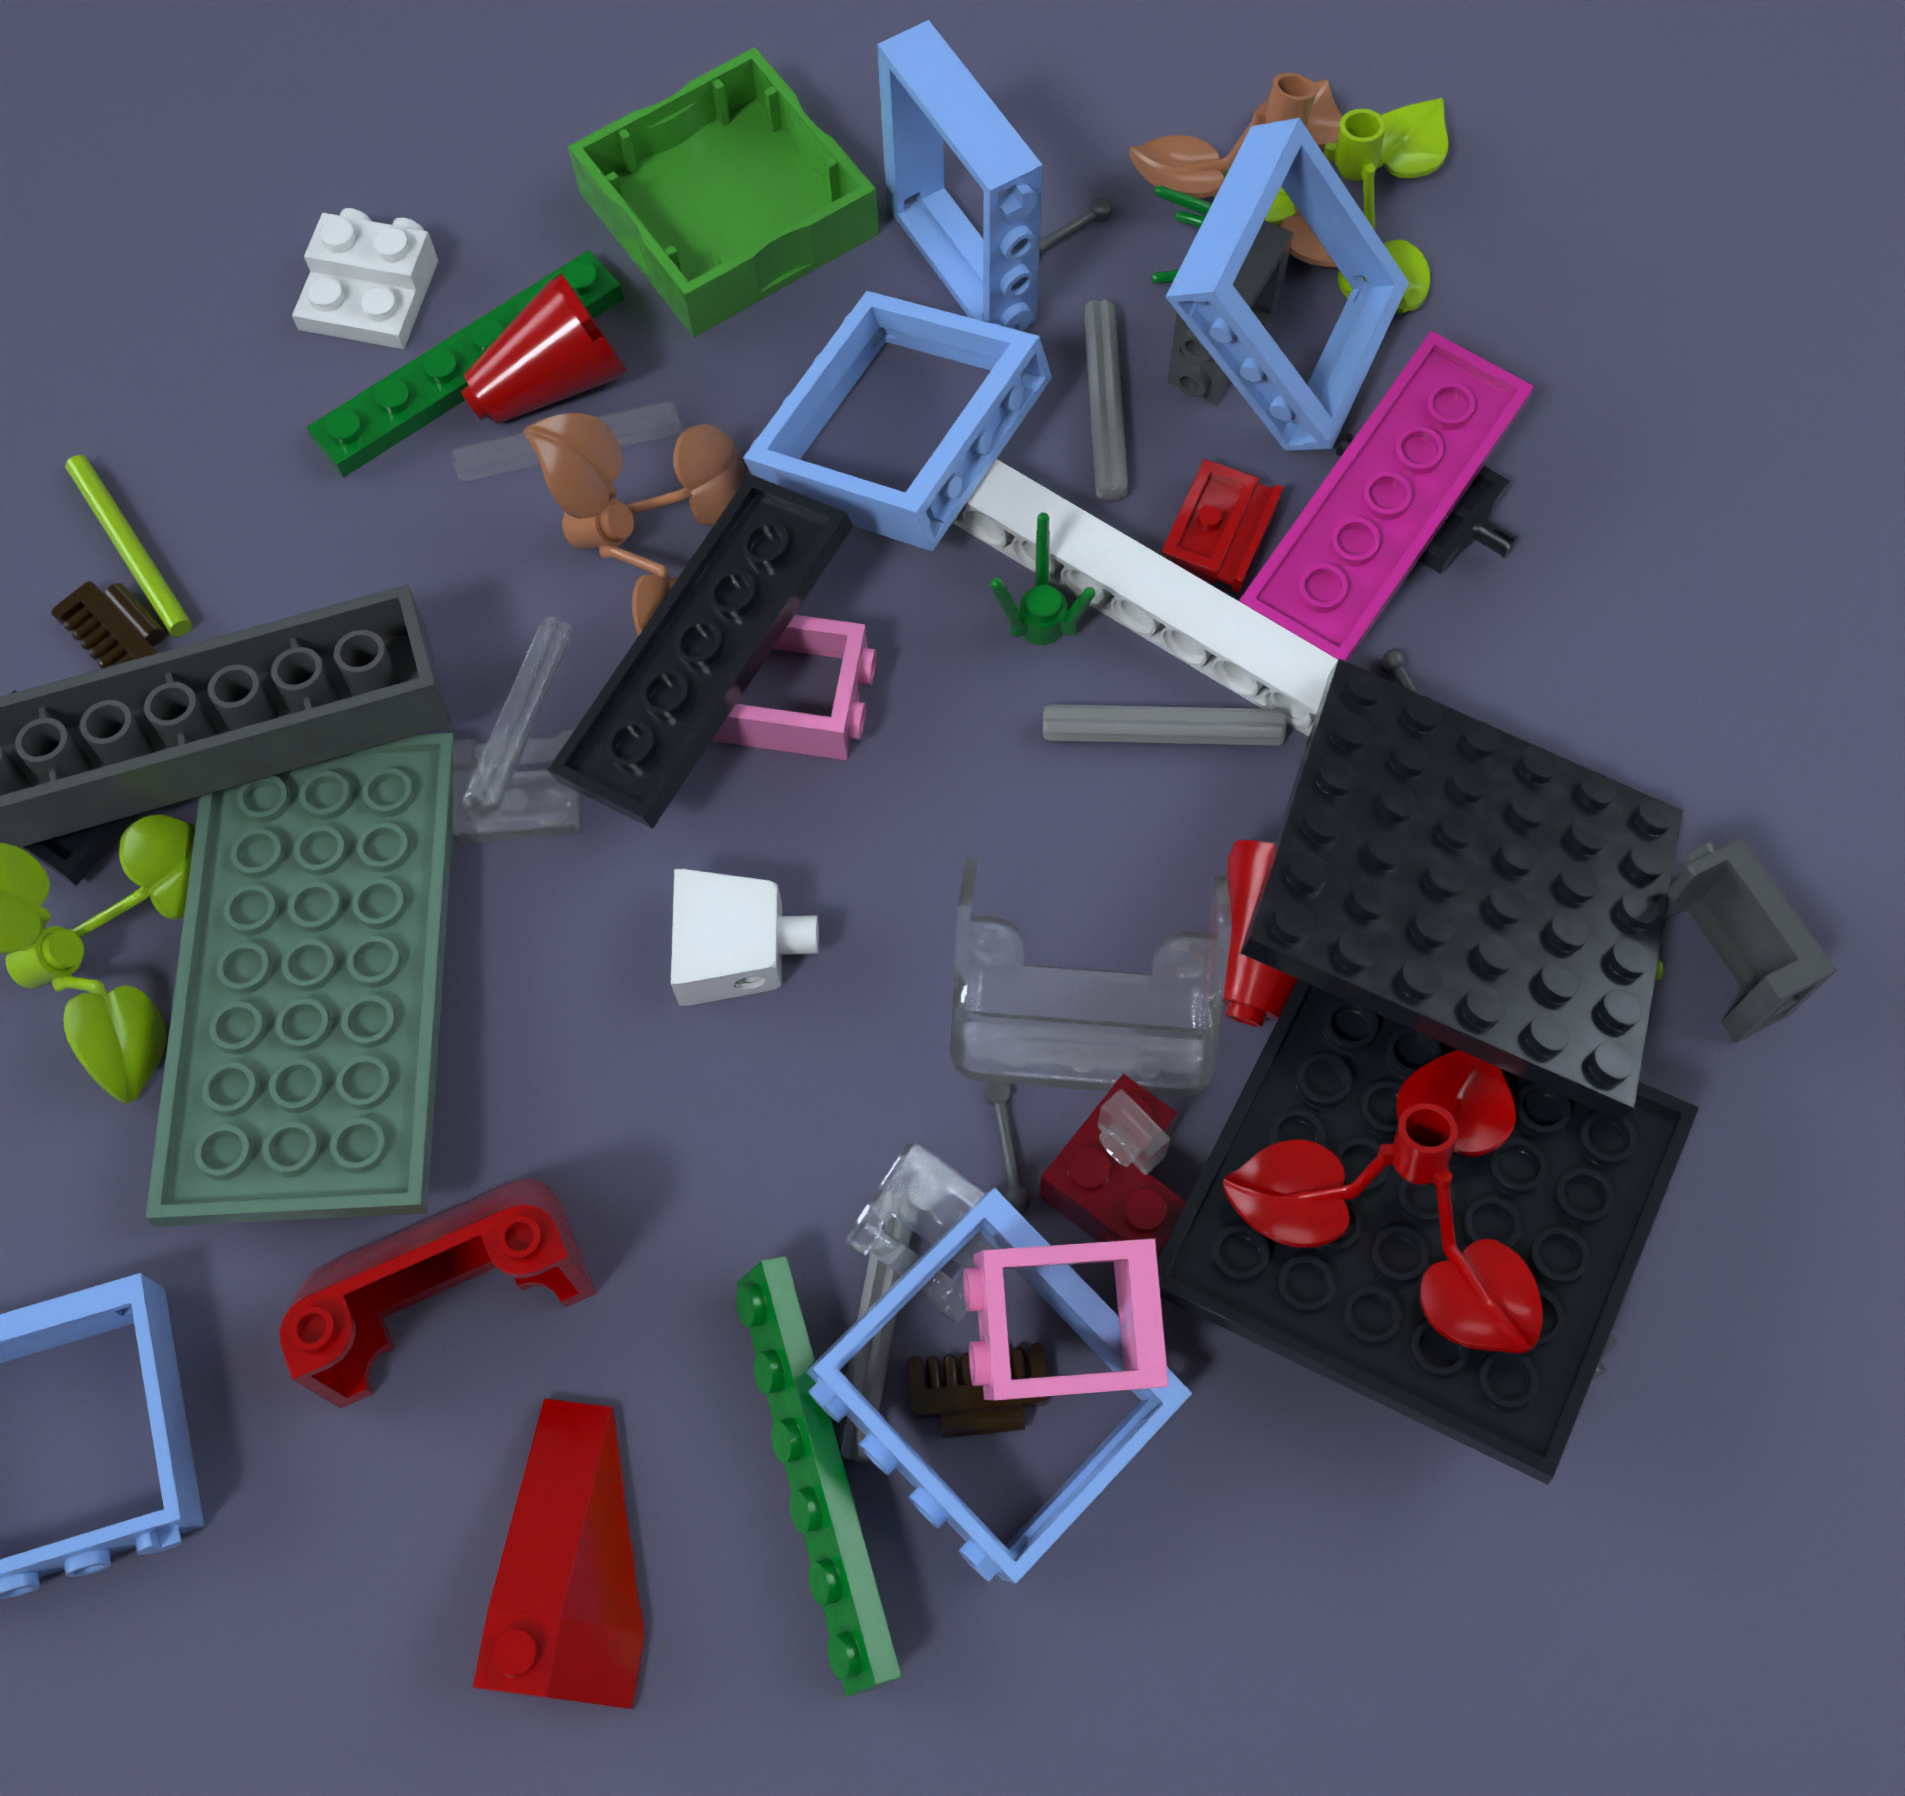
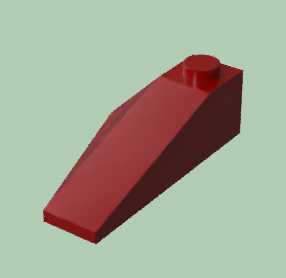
M552 1399L543 1400L487 1610L472 1688L634 1709L646 1631L643 1610L639 1602L634 1567L636 1560L633 1540L630 1539L624 1496L626 1490L613 1407Z

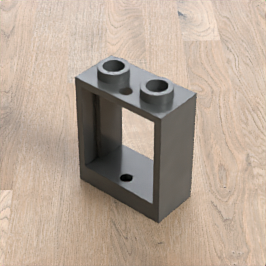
M1264 220L1233 283L1235 289L1264 328L1267 327L1279 307L1293 238V232ZM1177 313L1168 382L1179 387L1190 396L1202 397L1219 405L1232 382Z

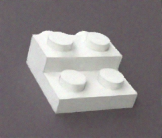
M352 208L343 209L340 215L322 213L304 255L310 273L292 314L298 330L404 349L439 261L429 232L424 231L418 223L408 218H396L393 224L389 225L373 222L366 214Z

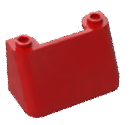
M525 1178L513 1181L323 1264L311 1272L284 1315L279 1330L281 1349L292 1380L339 1408L346 1407L372 1395L373 1391L368 1381L371 1365L380 1353L383 1354L394 1349L384 1317L496 1267L508 1276L514 1277L516 1285L521 1291L533 1286L546 1287L556 1294L565 1307L597 1294L562 1204L549 1186L539 1180Z

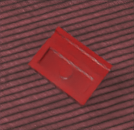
M1203 459L1163 546L1161 556L1204 581L1215 584L1216 580L1231 585V591L1240 593L1281 501L1284 487L1275 484L1274 488L1258 483V477Z

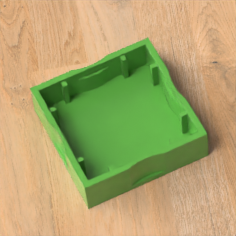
M755 47L691 80L667 99L652 106L635 110L568 146L579 193L693 338L879 234L876 188L837 142L809 119L803 111L796 94Z

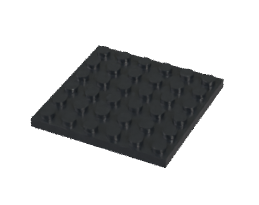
M1338 659L1328 676L1240 954L1621 1121L1635 1107L1669 898L1666 892L1671 886L1683 810L1436 702L1429 697L1386 680L1370 671Z
M1298 979L1157 1260L1160 1297L1548 1485L1553 1479L1699 1107L1638 1082L1635 1107L1619 1121L1501 1069L1514 1099L1516 1109L1514 1128L1505 1144L1487 1154L1463 1156L1453 1152L1448 1170L1452 1174L1450 1193L1455 1241L1461 1254L1470 1244L1481 1239H1494L1516 1252L1527 1264L1536 1281L1542 1303L1543 1323L1535 1348L1526 1353L1486 1351L1464 1347L1439 1334L1425 1317L1420 1304V1286L1423 1275L1433 1264L1449 1260L1442 1248L1436 1186L1433 1183L1423 1185L1410 1183L1396 1171L1393 1165H1387L1358 1197L1344 1200L1350 1215L1348 1229L1344 1235L1329 1244L1312 1248L1291 1247L1265 1237L1242 1219L1224 1192L1223 1180L1226 1175L1238 1170L1255 1154L1266 1147L1288 1140L1316 1142L1330 1150L1338 1157L1344 1167L1345 1179L1343 1185L1352 1183L1376 1158L1379 1147L1382 1144L1394 1143L1399 1122L1396 1113V1101L1402 1084L1410 1075L1427 1063L1458 1050Z

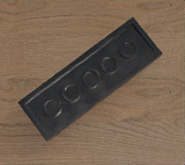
M749 474L547 771L555 780L653 829L853 528L847 512Z

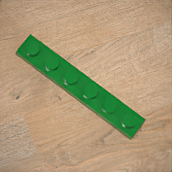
M587 250L306 428L314 443L344 478L465 401L461 391L469 385L463 376L464 373L551 278L553 280L562 273L592 318L597 317L624 299L620 283Z
M784 1256L761 1260L737 1282L736 1308L741 1323L749 1328L756 1355L753 1364L755 1381L759 1390L767 1397L773 1419L771 1430L772 1446L778 1460L785 1465L792 1491L790 1496L791 1518L795 1528L803 1534L811 1563L808 1571L810 1590L814 1600L823 1608L830 1638L827 1650L830 1666L835 1676L842 1680L847 1698L871 1691L902 1676L830 1416L809 1394V1390L816 1383L806 1371L815 1363L787 1258Z

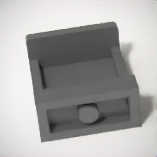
M1743 837L1720 849L1714 842L1705 844L1691 852L1680 862L1683 871L1671 879V886L1666 892L1669 898L1665 921L1681 912H1689L1745 992L1746 997L1721 1021L1735 1043L1790 1016L1837 971Z

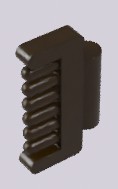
M87 581L57 604L51 612L58 622L64 625L67 631H73V638L81 641L83 649L90 650L89 655L92 659H99L98 665L100 668L156 654L158 652L152 646L159 644L166 635L165 629L121 583L109 586L103 594L92 581Z
M1033 1343L1029 1347L1031 1378L1048 1377L1045 1351L1040 1343ZM1015 1347L1012 1350L1014 1379L1028 1378L1025 1351L1021 1347ZM969 1352L963 1353L960 1358L963 1385L959 1384L957 1358L953 1354H947L943 1359L946 1387H942L940 1360L938 1357L930 1356L926 1361L929 1389H925L922 1359L914 1355L907 1361L912 1415L916 1419L940 1417L942 1439L1025 1430L1024 1408L1045 1406L1049 1402L1050 1396L984 1400L983 1385H972Z

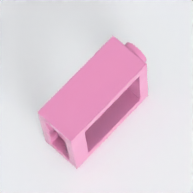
M794 615L773 649L843 659L831 717L736 704L712 739V742L847 760L851 738L861 740L863 735L866 703L859 702L862 684L871 686L873 683L877 650L870 649L867 646L865 624Z
M1155 1239L982 1250L973 1254L974 1267L964 1268L965 1305L968 1312L978 1311L980 1341H970L969 1343L970 1376L973 1386L983 1385L984 1400H1006L1169 1387ZM1114 1262L1123 1371L1011 1379L1003 1269Z

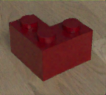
M1123 1073L1043 1173L1039 1197L1097 1242L1155 1239L1158 1260L1186 1201L1144 1170L1171 1137L1178 1113Z

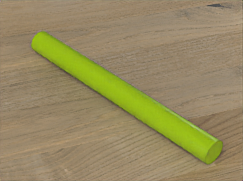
M75 455L68 459L65 464L66 470L170 635L180 637L187 634L192 629V622L87 457Z

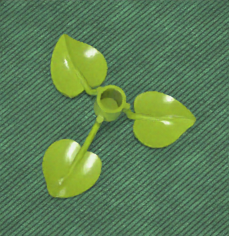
M1442 98L1423 101L1389 111L1382 115L1370 109L1351 110L1345 113L1340 120L1337 143L1329 142L1325 144V157L1329 163L1335 162L1343 177L1353 181L1363 180L1364 215L1374 231V176L1376 169L1384 165L1386 170L1396 177L1417 178L1435 172L1445 162L1449 141L1445 125L1444 101ZM1228 171L1222 172L1224 177H1226ZM1282 186L1265 218L1266 221L1276 225H1281V222L1289 216L1297 215L1293 202ZM1406 240L1388 241L1384 243V246L1409 282L1395 313H1405L1409 310L1414 311L1422 306L1429 292L1430 269L1427 260L1417 247ZM1338 269V285L1348 299L1352 287Z
M149 815L132 823L121 837L119 846L121 866L128 878L139 885L140 888L69 930L60 926L45 928L51 918L50 912L41 907L50 890L49 877L45 869L33 856L23 849L10 844L0 843V954H6L7 971L17 984L25 988L36 989L52 983L53 988L58 992L68 988L90 992L74 996L67 1002L63 1018L66 1037L74 1054L91 1077L107 1093L123 1104L132 1102L139 1096L160 1063L166 1046L165 1022L155 1003L141 990L129 985H122L107 992L101 981L73 977L71 974L79 968L84 956V945L81 938L138 905L147 897H150L154 907L165 918L171 920L184 918L195 826L166 815Z

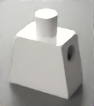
M674 869L671 986L679 1006H690L776 990L782 984V955L819 953L818 915L782 916V901L778 884L769 880L688 869Z

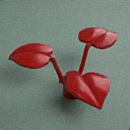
M1455 1050L1438 1057L1415 1071L1402 1084L1398 1092L1396 1113L1399 1122L1394 1143L1382 1144L1379 1147L1376 1158L1348 1185H1343L1345 1171L1338 1157L1322 1145L1307 1140H1288L1270 1145L1255 1154L1238 1170L1224 1177V1192L1236 1212L1247 1224L1273 1241L1299 1248L1319 1247L1343 1236L1348 1229L1350 1221L1348 1207L1344 1200L1358 1197L1387 1165H1393L1396 1171L1410 1183L1418 1185L1433 1183L1436 1186L1442 1248L1449 1260L1433 1264L1423 1275L1420 1286V1304L1425 1317L1439 1334L1464 1347L1508 1353H1526L1535 1348L1542 1329L1543 1310L1536 1281L1527 1264L1510 1247L1494 1239L1477 1240L1470 1244L1462 1254L1455 1241L1450 1193L1452 1174L1448 1170L1453 1152L1463 1156L1487 1154L1505 1144L1514 1128L1516 1120L1514 1099L1501 1068L1460 1050Z

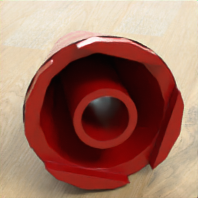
M561 273L553 280L551 278L464 373L463 376L469 386L463 389L461 393L481 421L490 415L499 424L619 379L618 377L627 372V370L578 295Z
M1237 840L1233 843L1231 853L1227 856L1216 1000L1228 1006L1225 1013L1227 1018L1248 1026L1262 1028L1265 1018L1278 1020L1298 979L1240 954L1275 844L1256 840Z

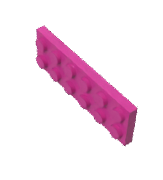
M1430 330L1239 602L1332 657L1348 662L1527 404L1534 386Z

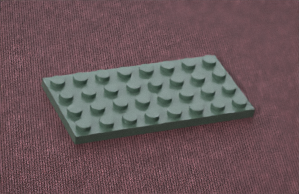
M453 733L416 734L199 796L145 1219L154 1227L427 1213L458 743Z

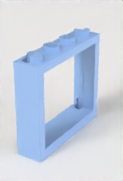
M927 20L877 44L887 208L969 318L1024 331L1031 323L1037 321L1043 165L935 27ZM943 139L984 191L983 238L944 188ZM1006 190V193L998 196V193Z
M1294 118L1250 127L1166 295V299L1285 451L1333 448L1409 282L1301 119ZM1281 186L1352 287L1349 298L1308 384L1305 383L1233 286Z
M866 291L853 310L845 317L843 323L821 353L816 356L812 365L790 395L785 398L781 407L759 437L753 441L743 459L752 475L847 512L855 527L933 552L1052 379L1040 337L1027 332ZM886 342L991 371L906 493L800 460Z
M993 1188L984 1194L806 1373L816 1383L809 1390V1394L818 1405L838 1423L847 1415L866 1435L858 1445L867 1457L886 1475H889L897 1468L916 1488L908 1498L917 1510L938 1529L947 1521L966 1541L958 1551L968 1564L988 1582L997 1574L1001 1580L1016 1584L1192 1395V1392L1168 1367L1169 1387L1131 1390L1141 1401L1012 1539L1004 1545L839 1370L978 1231L995 1249L1050 1246L996 1188ZM1070 1265L1014 1268L1113 1372L1123 1371L1119 1316Z
M142 1273L0 1314V1363L134 1324L164 1509L0 1559V1599L16 1597L40 1588L39 1578L65 1570L67 1577L82 1576L104 1570L111 1566L110 1556L136 1548L138 1555H147L175 1548L182 1543L181 1534L205 1527L165 1287Z

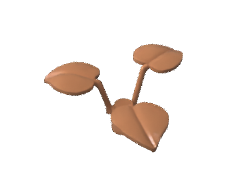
M1281 73L1274 77L1268 99L1255 109L1251 123L1226 157L1219 159V154L1213 146L1197 137L1188 135L1163 136L1140 146L1130 145L1129 156L1139 173L1155 187L1160 185L1198 199L1206 198L1218 193L1225 179L1222 172L1229 171L1251 126L1300 118L1319 148L1323 150L1326 143H1337L1342 114L1334 102L1328 79L1313 83L1310 79L1300 74ZM1294 205L1297 215L1285 218L1280 227L1293 232L1290 254L1312 265L1337 267Z
M565 413L534 422L527 426L523 433L538 457L546 484L552 496L562 510L565 511L562 527L569 544L578 550L599 548L600 557L603 559L615 558L653 573L641 576L636 581L632 593V615L636 632L639 636L678 577L670 579L666 566L618 548V545H621L633 532V514L674 504L689 498L691 511L696 521L701 525H715L746 479L741 454L736 449L735 442L719 428L709 424L689 427L677 439L673 454L674 470L678 480L684 487L671 493L630 504H623L619 500L614 499L617 495V490L611 483L622 470V451L612 430L603 421L587 414Z

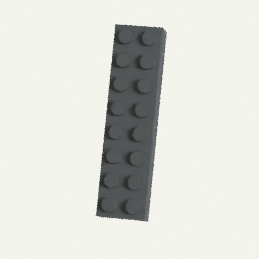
M409 585L399 586L1 696L0 843L20 848L451 725L426 625Z

